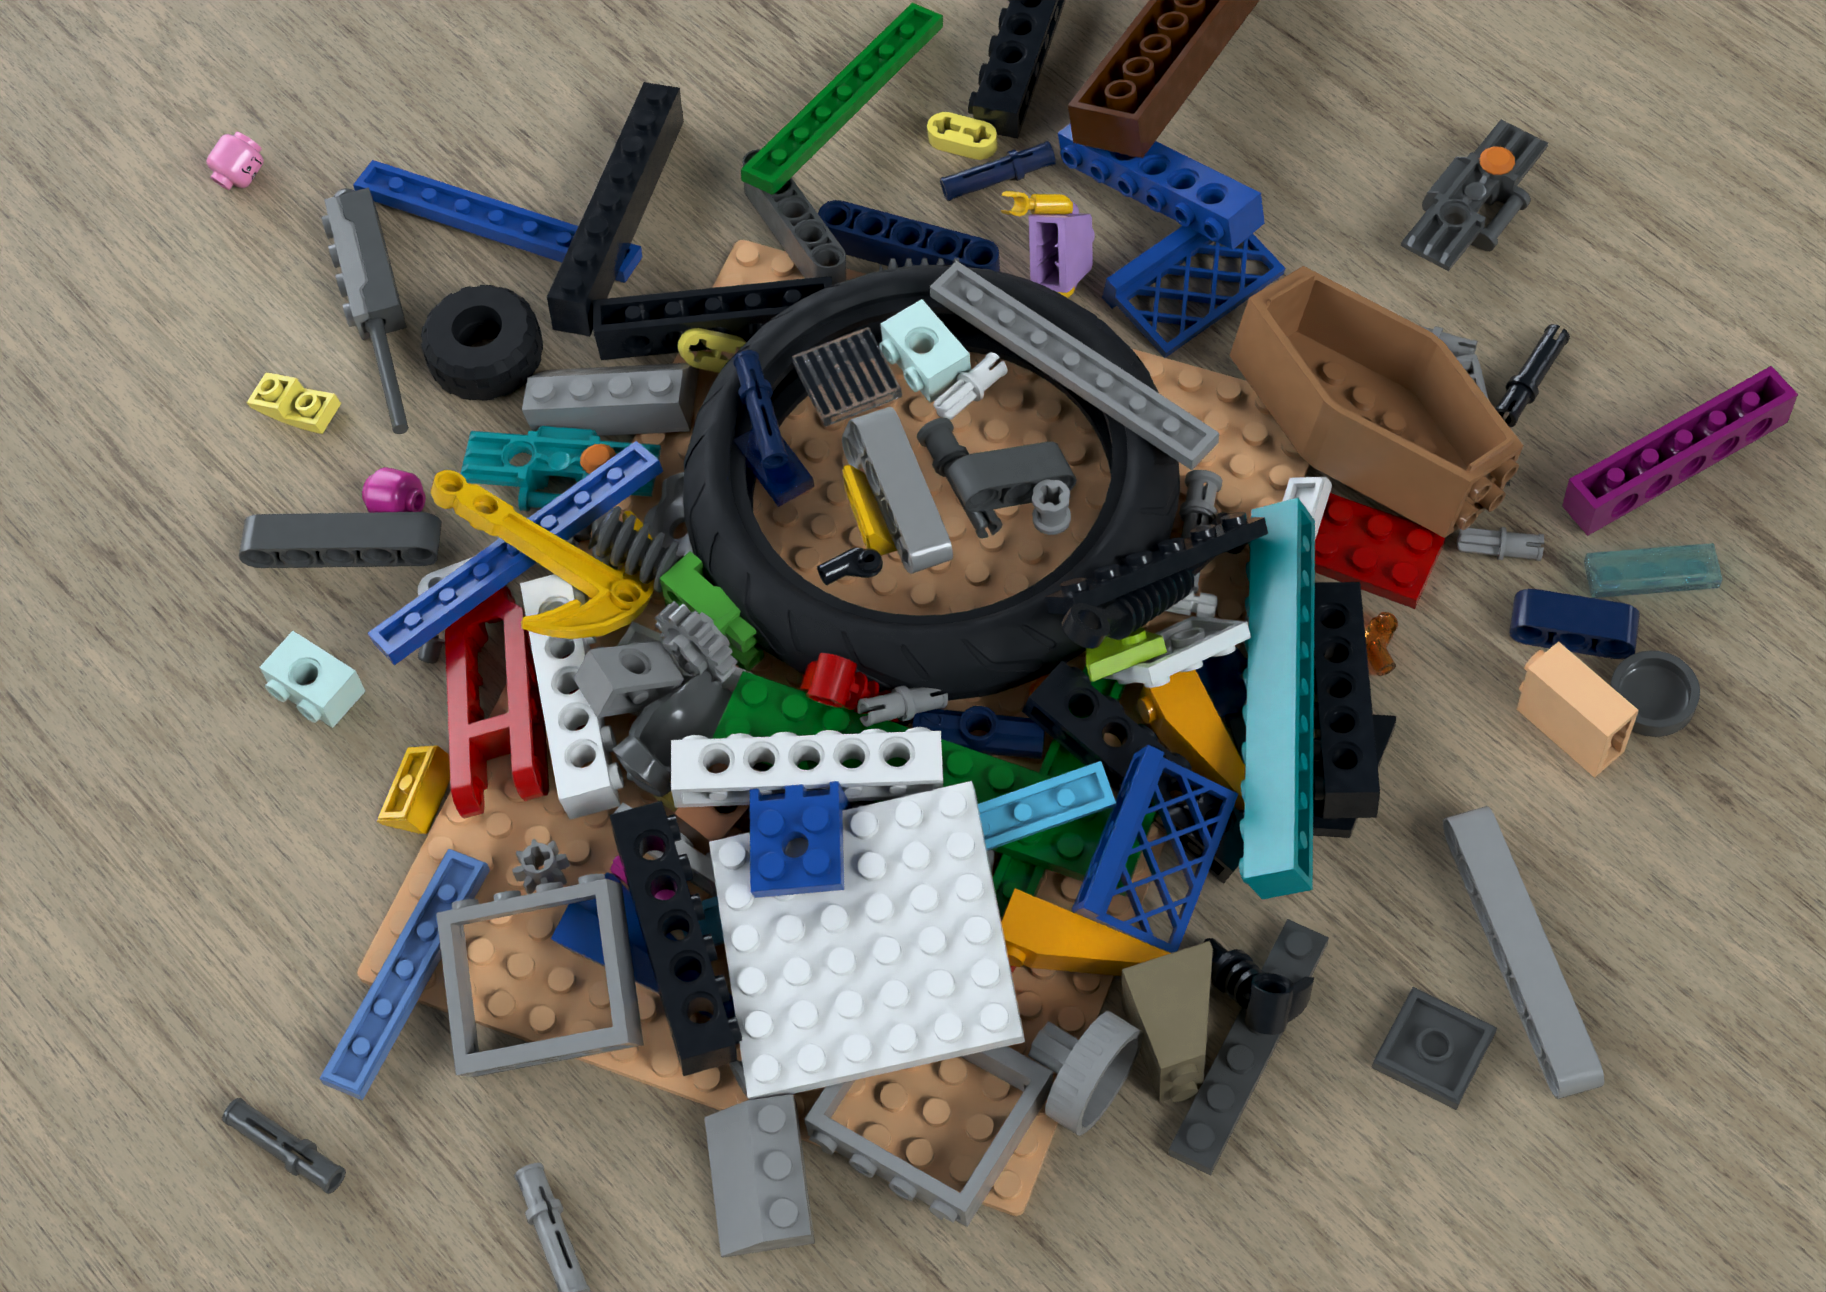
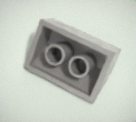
M793 1094L747 1100L704 1117L721 1257L815 1244L798 1109Z

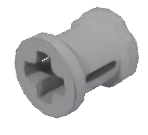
M1046 479L1039 482L1033 488V524L1041 533L1057 535L1069 527L1071 522V511L1068 507L1070 490L1062 481Z

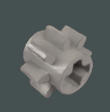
M533 839L531 845L524 851H516L521 866L515 867L512 871L516 881H524L523 885L527 894H532L536 890V886L540 884L562 882L565 885L567 883L561 870L566 869L570 864L566 854H558L559 850L555 841L552 840L546 845L538 843Z

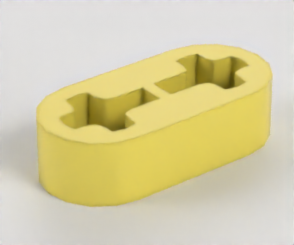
M950 112L937 113L928 120V140L933 148L976 160L988 159L997 150V132L995 127L988 122Z
M692 328L686 330L681 335L678 341V351L680 356L690 366L720 373L729 361L726 356L721 355L722 351L735 353L737 347L740 350L747 342L735 335L702 328ZM699 339H701V342L707 348L712 349L711 352L698 351L696 357H694L689 347L690 345H697Z

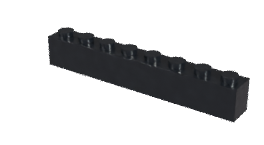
M647 82L643 83L547 295L553 330L591 336L593 332V300L607 299L683 125L680 88Z

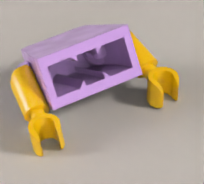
M1003 192L1001 196L1013 197L1014 199L1013 208L1011 210H1001L1003 214L1020 217L1025 215L1028 210L1032 213L1029 215L1030 280L1069 298L1074 293L1078 282L1092 269V242L1094 241L1095 234L1092 229L1091 215L1079 213L1078 206L1062 194H1032L1031 198H1028L1025 193Z

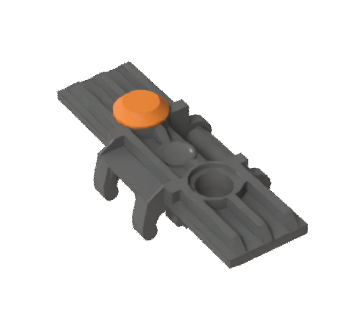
M1501 119L1474 153L1471 152L1467 157H1456L1430 188L1422 202V209L1425 213L1403 239L1401 246L1447 271L1453 267L1470 245L1484 251H1492L1498 244L1497 238L1518 211L1526 209L1530 204L1531 198L1529 194L1517 185L1547 149L1548 142ZM1495 201L1503 203L1502 208L1484 228L1486 217L1477 213L1484 203L1493 205Z

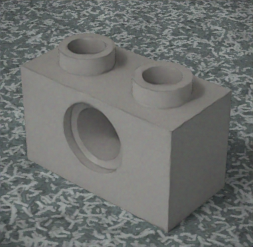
M661 641L634 642L629 645L590 649L573 678L597 718L643 711L644 707L679 688L684 680Z

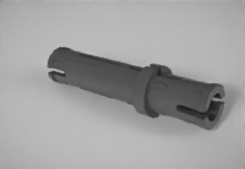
M242 1098L233 1100L227 1106L222 1121L285 1163V1169L295 1176L301 1174L322 1188L327 1194L333 1193L341 1185L346 1170L319 1153L315 1143L308 1139L300 1140L278 1125V1123L248 1105ZM255 1126L260 1127L261 1129L275 1137L277 1140L274 1141L273 1139H271L270 1137L256 1129ZM294 1150L299 1155L304 1157L306 1160L313 1163V1165H309L291 1151Z

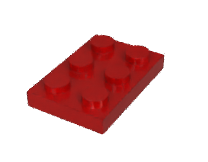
M1330 493L1315 539V573L1339 582H1360L1361 590L1415 609L1445 544L1446 537L1444 538L1425 527L1423 528L1419 524Z

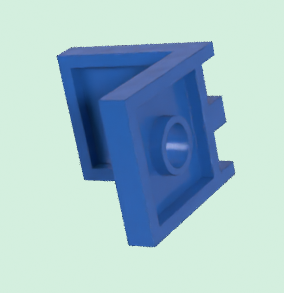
M839 781L830 782V789L806 791L804 785L800 784L785 786V793L762 795L759 789H750V885L754 898L844 890L843 811L852 809V806ZM796 838L806 839L808 841V849L803 855L792 858L785 854L786 846L790 841Z

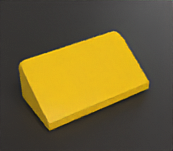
M850 464L844 466L842 472L845 491L866 549H875L881 556L897 551L866 474Z
M438 745L408 747L377 822L381 825L427 834L450 781L449 754Z

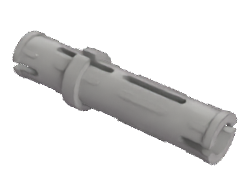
M533 1163L522 1167L516 1172L514 1177L518 1181L528 1208L525 1216L528 1224L534 1225L558 1291L591 1292L561 1217L563 1206L561 1201L553 1196L543 1164Z

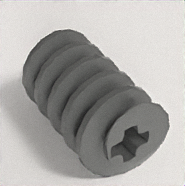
M616 506L598 525L589 542L588 549L596 546V555L601 558L611 554L610 562L616 567L626 562L625 573L632 576L640 571L639 580L644 584H648L655 579L654 590L661 593L662 588L659 578L684 557L683 555L681 557L677 556L679 542L674 541L667 548L662 547L664 533L660 532L652 540L649 539L648 534L651 525L646 523L638 531L634 530L636 516L631 514L624 522H621L619 518L622 508Z

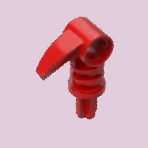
M820 653L817 661L808 664L800 689L808 690L807 697L816 702L848 710L854 709L856 713H858L857 705L860 699L891 693L890 690L879 692V684L877 682H868L867 676L860 671L855 673L857 668L855 662L828 653ZM914 717L906 721H900L897 718L889 721L908 726Z

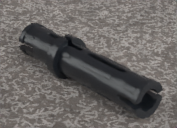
M1551 324L1546 327L1544 334L1520 369L1518 375L1512 376L1506 384L1507 392L1495 409L1501 417H1503L1505 412H1509L1505 420L1509 427H1514L1526 405L1534 402L1539 394L1538 386L1564 346L1569 342L1570 336L1566 329L1562 330L1556 340L1553 339L1560 327L1559 325Z

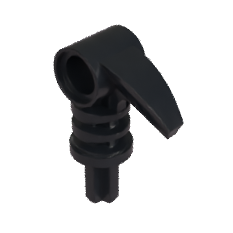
M1214 938L1204 940V942L1210 941L1213 948L1211 968L1213 985L1221 992L1227 993L1241 1007L1247 1009L1245 1023L1250 1029L1261 1034H1280L1286 1030L1287 1023L1298 1017L1307 1007L1311 997L1314 977L1305 976L1293 984L1282 975L1265 973L1253 963L1252 958L1243 950L1234 949L1228 951Z

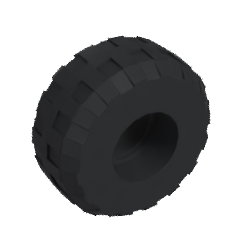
M494 285L468 286L461 288L460 291L454 294L450 293L431 310L422 327L421 346L426 364L434 380L449 394H454L462 399L487 401L495 400L494 398L501 396L505 397L515 392L520 386L525 385L527 378L533 375L542 360L543 340L536 315L523 297L507 288L495 287ZM495 338L491 343L484 346L470 347L479 340Z

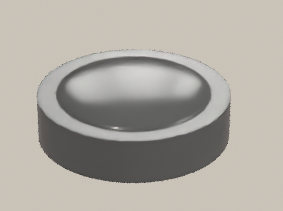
M1642 651L1627 657L1615 669L1610 683L1612 688L1639 710L1632 731L1644 736L1662 737L1682 730L1692 720L1700 698L1699 682L1689 665L1680 658L1661 651Z

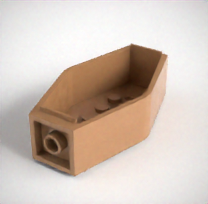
M1305 266L1300 267L1249 297L1229 356L1297 452L1313 468L1444 538L1459 528L1462 530L1467 529L1480 513L1485 510L1491 512L1500 505L1506 495L1503 491L1506 483L1515 475L1519 468V464L1516 461L1524 445L1440 338L1427 329Z

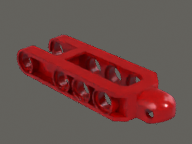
M507 585L445 630L451 794L458 813L464 819L484 813V790L488 789L487 760L511 754L514 784L518 794L524 801L547 796L549 793L544 714L529 631L521 628L522 618L526 617L525 610L516 605L513 593ZM503 620L509 712L485 719L484 711L480 707L479 686L483 685V678L478 673V652H481V648L489 639L485 623L491 624Z

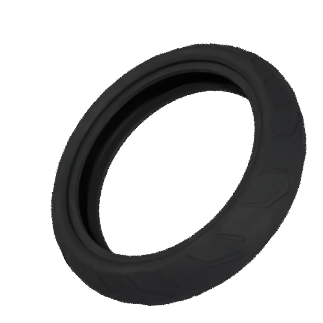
M915 265L872 272L831 285L811 294L763 325L736 354L745 350H753L759 354L764 378L770 382L773 394L770 399L780 427L797 405L812 393L795 359L796 357H803L819 388L822 384L807 356L808 352H814L828 381L832 377L818 352V349L821 347L825 348L838 375L842 374V371L829 348V345L832 343L836 344L848 369L853 368L840 343L842 339H847L859 364H864L851 339L852 335H858L872 361L875 358L862 335L863 331L868 330L880 354L884 357L880 349V343L882 342L880 323L922 299L968 352L985 355L990 352L995 353L1000 357L999 359L1028 369L1047 380L1063 392L1081 410L1095 430L1108 460L1111 481L1105 502L1096 522L1071 556L1039 582L1012 597L973 610L944 615L916 616L892 614L867 609L824 592L805 580L779 556L761 531L754 516L753 495L762 458L747 406L741 402L738 393L741 385L733 364L734 356L726 363L713 382L697 414L684 460L683 506L685 524L694 555L702 561L704 578L713 586L721 587L741 611L740 617L756 630V634L753 635L757 640L756 644L766 652L801 674H805L808 664L818 660L820 653L837 655L857 664L855 673L860 671L867 676L868 682H877L879 684V692L884 690L892 691L895 687L906 686L909 689L920 687L933 688L941 691L930 693L931 697L947 693L948 701L989 696L1023 685L1050 674L1062 660L1067 663L1086 651L1085 647L1076 644L1065 634L1062 628V620L1066 614H1049L1045 596L1062 590L1060 584L1075 578L1089 579L1094 577V570L1110 564L1127 563L1126 557L1130 554L1159 550L1158 543L1170 539L1178 508L1180 474L1179 462L931 298L930 286L952 265ZM967 267L1158 392L1149 371L1136 353L1104 321L1098 319L1095 314L1060 293L1031 280L1003 272H995L990 269Z

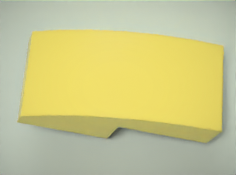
M267 372L246 402L250 408L268 417L319 434H323L341 405V402L334 393L303 388L297 378Z

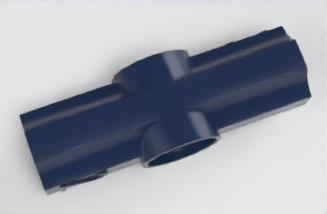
M973 706L964 712L933 709L914 715L913 728L924 727L931 731H941V739L990 756L994 754L1042 759L1045 731L1030 718L996 715L994 711L984 706ZM983 730L987 734L984 736H974L970 732Z

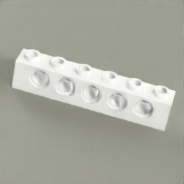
M555 574L520 583L526 616L553 610L575 599L581 602L580 607L589 601L586 594ZM529 631L557 793L561 805L570 820L619 807L621 804L618 789L624 788V781L619 764L617 762L612 763L611 752L617 746L613 730L610 725L605 726L604 717H596L573 679L584 661L585 655L591 649L590 644L596 643V637L567 639ZM575 689H579V690L576 691L575 693L569 694L571 691H573V690H575ZM586 725L584 728L575 731L579 726ZM593 761L591 765L581 768L585 763Z
M924 727L910 728L905 732L889 733L881 729H867L861 732V734H842L838 731L826 730L816 735L797 736L791 732H779L771 737H752L748 734L738 733L720 739H708L701 735H690L682 740H671V791L675 808L750 805V789H759L762 795L785 793V786L800 784L804 785L806 791L830 789V782L839 781L849 801L891 800L943 788L941 731H931ZM894 757H901L908 761L900 767H893L886 763ZM848 759H858L863 763L859 767L852 769L842 765ZM806 760H811L818 764L811 770H802L797 767L799 763ZM760 762H768L773 765L771 769L764 772L752 769L754 765ZM721 763L728 766L721 773H711L708 771L709 767L714 764Z

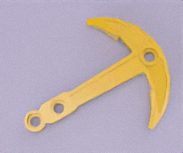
M443 470L435 475L431 487V496L436 505L444 509L453 508L455 513L467 520L473 528L501 538L592 598L581 607V602L575 599L553 610L523 617L521 621L522 629L541 635L567 639L604 636L633 622L648 605L654 590L655 579L648 584L640 582V571L632 576L625 573L626 562L622 564L623 567L620 570L613 569L515 512L513 506L481 486L468 484L466 479L458 472ZM631 510L624 511L622 515L623 522L631 514L636 515ZM636 517L633 529L638 531L643 526V523ZM649 533L648 538L652 540V537Z

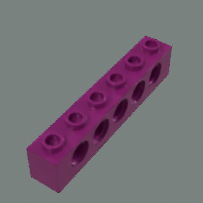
M1769 366L1570 478L1562 507L1584 533L1589 536L1788 423L1798 393L1772 366Z

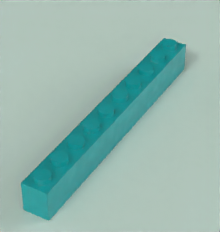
M1298 497L1251 509V517H1265L1268 534L1248 542L1250 562L1246 563V574L1250 585L1249 596L1245 599V608L1249 617L1251 638L1244 641L1248 653V668H1245L1243 672L1244 683L1247 689V704L1243 706L1242 710L1246 725V742L1242 744V756L1246 765L1245 780L1241 782V794L1245 802L1244 818L1240 821V832L1244 841V855L1239 860V872L1243 882L1248 884L1262 900L1313 890L1315 520Z

